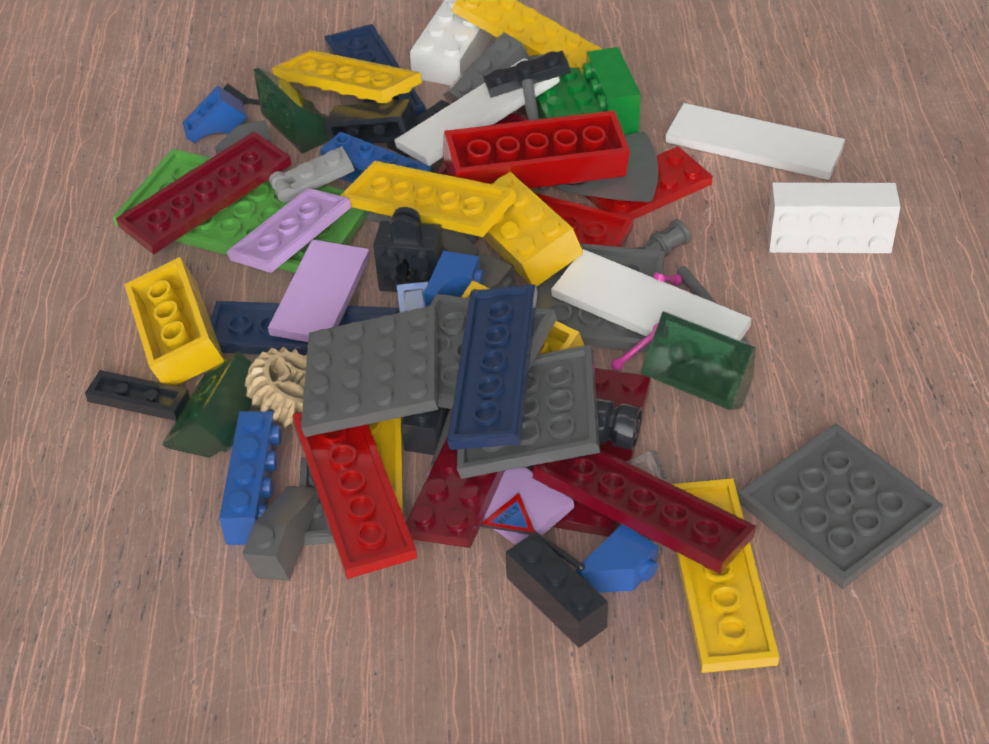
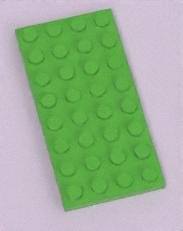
M172 149L113 216L115 226H118L116 222L118 216L206 162L210 157ZM268 180L175 242L228 255L227 251L290 201L281 202ZM325 185L315 189L338 196L345 191ZM351 207L313 238V240L348 245L367 218L369 211ZM310 242L280 265L278 269L295 273Z

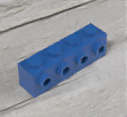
M339 132L320 149L322 156L331 150L343 147L355 171L339 179L349 183H353L373 161L433 172V168L343 132Z
M239 411L219 516L226 545H246L254 523L268 509V500L273 496L272 475L273 471L277 470L278 465L277 445H281L282 441L281 425H276L273 419V411Z

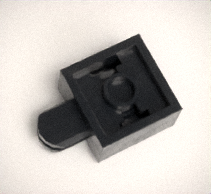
M409 207L396 209L391 221H380L373 244L379 291L397 292L396 285L427 281L429 283L443 252L441 225L421 223L419 212Z

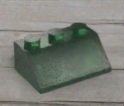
M260 68L254 69L261 114L301 154L330 141L324 126L327 118L325 114H321L311 101H307L297 88L294 89L286 80Z
M663 311L640 373L728 410L742 409L753 380L756 347Z
M238 351L205 373L162 445L168 449L211 458L221 451L227 452L231 449L239 411H248L252 405V399L246 396L247 387L244 386L245 379L249 373L248 369L252 362Z

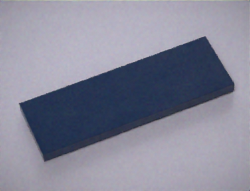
M373 24L324 37L325 45L331 54L400 68ZM413 87L408 93L392 97V100L411 99L416 117L426 111L424 103ZM358 99L360 103L376 102V100Z
M535 284L470 292L447 440L450 450L521 444L538 293Z
M216 301L210 321L222 353L260 355L262 352H268L271 348L279 351L282 347H285L289 352L296 348L298 354L304 356L308 351V342L269 334L268 327L280 303ZM347 306L339 326L399 313V308Z

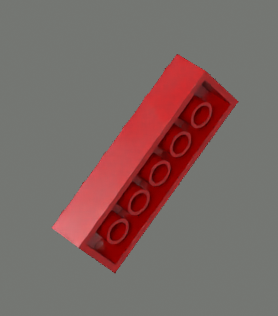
M615 110L444 131L443 158L448 176L493 184L508 172H511L528 188L626 176L630 150Z

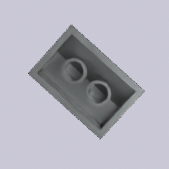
M504 32L479 55L443 95L453 103L484 84L483 76L497 69H507L523 58L530 61L531 58L520 42Z

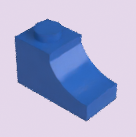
M217 85L182 124L186 138L196 143L209 134H229L236 126L244 123L247 115L242 101Z
M443 251L424 292L425 306H430L436 294L461 297L472 280L483 285L485 272L480 269V256Z

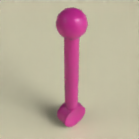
M655 272L653 276L656 280L671 282L674 286H679L682 283V277L679 274L668 276Z
M662 323L655 324L653 331L621 358L612 360V369L615 371L621 370L623 364L655 337L664 336L667 332L666 326Z

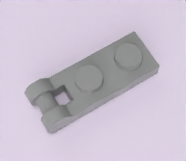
M341 146L285 173L281 171L274 172L270 176L269 182L272 188L275 189L278 199L281 202H288L306 188L315 190L355 170Z

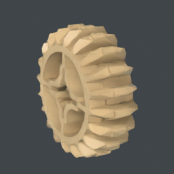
M282 347L279 351L271 348L266 353L262 352L248 369L249 373L245 379L244 386L247 387L246 396L252 399L251 406L259 407L263 412L273 411L274 421L282 422L284 428L289 424L294 426L292 415L301 413L303 409L307 354L304 356L298 354L296 348L292 352H289L285 347Z

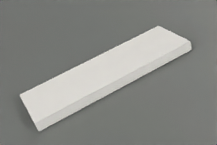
M523 58V59H521L520 61H518L517 63H515L514 65H512V66H510V67L516 66L519 62L524 61V60H528V59ZM559 77L534 84L535 97L560 82ZM484 83L395 139L396 146L401 151L430 166L443 158L445 130L494 125L525 105L523 88L490 98Z
M683 103L666 133L665 142L830 180L844 148L845 139Z
M584 249L582 250L583 254L572 262L551 289L552 297L644 336H648L653 331L655 324L662 323L667 328L666 334L661 337L657 336L653 340L719 368L723 367L751 326L752 318L656 280L653 277Z

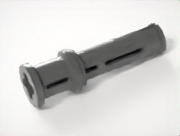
M675 219L663 231L652 233L649 241L636 249L665 251V257L670 255L671 250L678 245H686L690 242V232L681 220Z

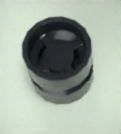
M597 398L599 444L605 445L608 441H612L614 447L633 451L640 433L642 407L625 403L615 407L613 401Z

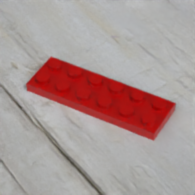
M302 412L293 414V424L346 579L417 559L414 542L368 424L305 437L301 429Z

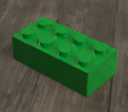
M570 67L571 73L559 76L560 82L536 97L539 119L603 112L580 68Z

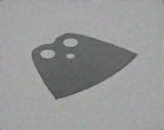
M644 131L624 135L630 150L626 176L585 181L578 186L560 184L557 187L560 190L579 195L652 202L658 182V162L653 145Z

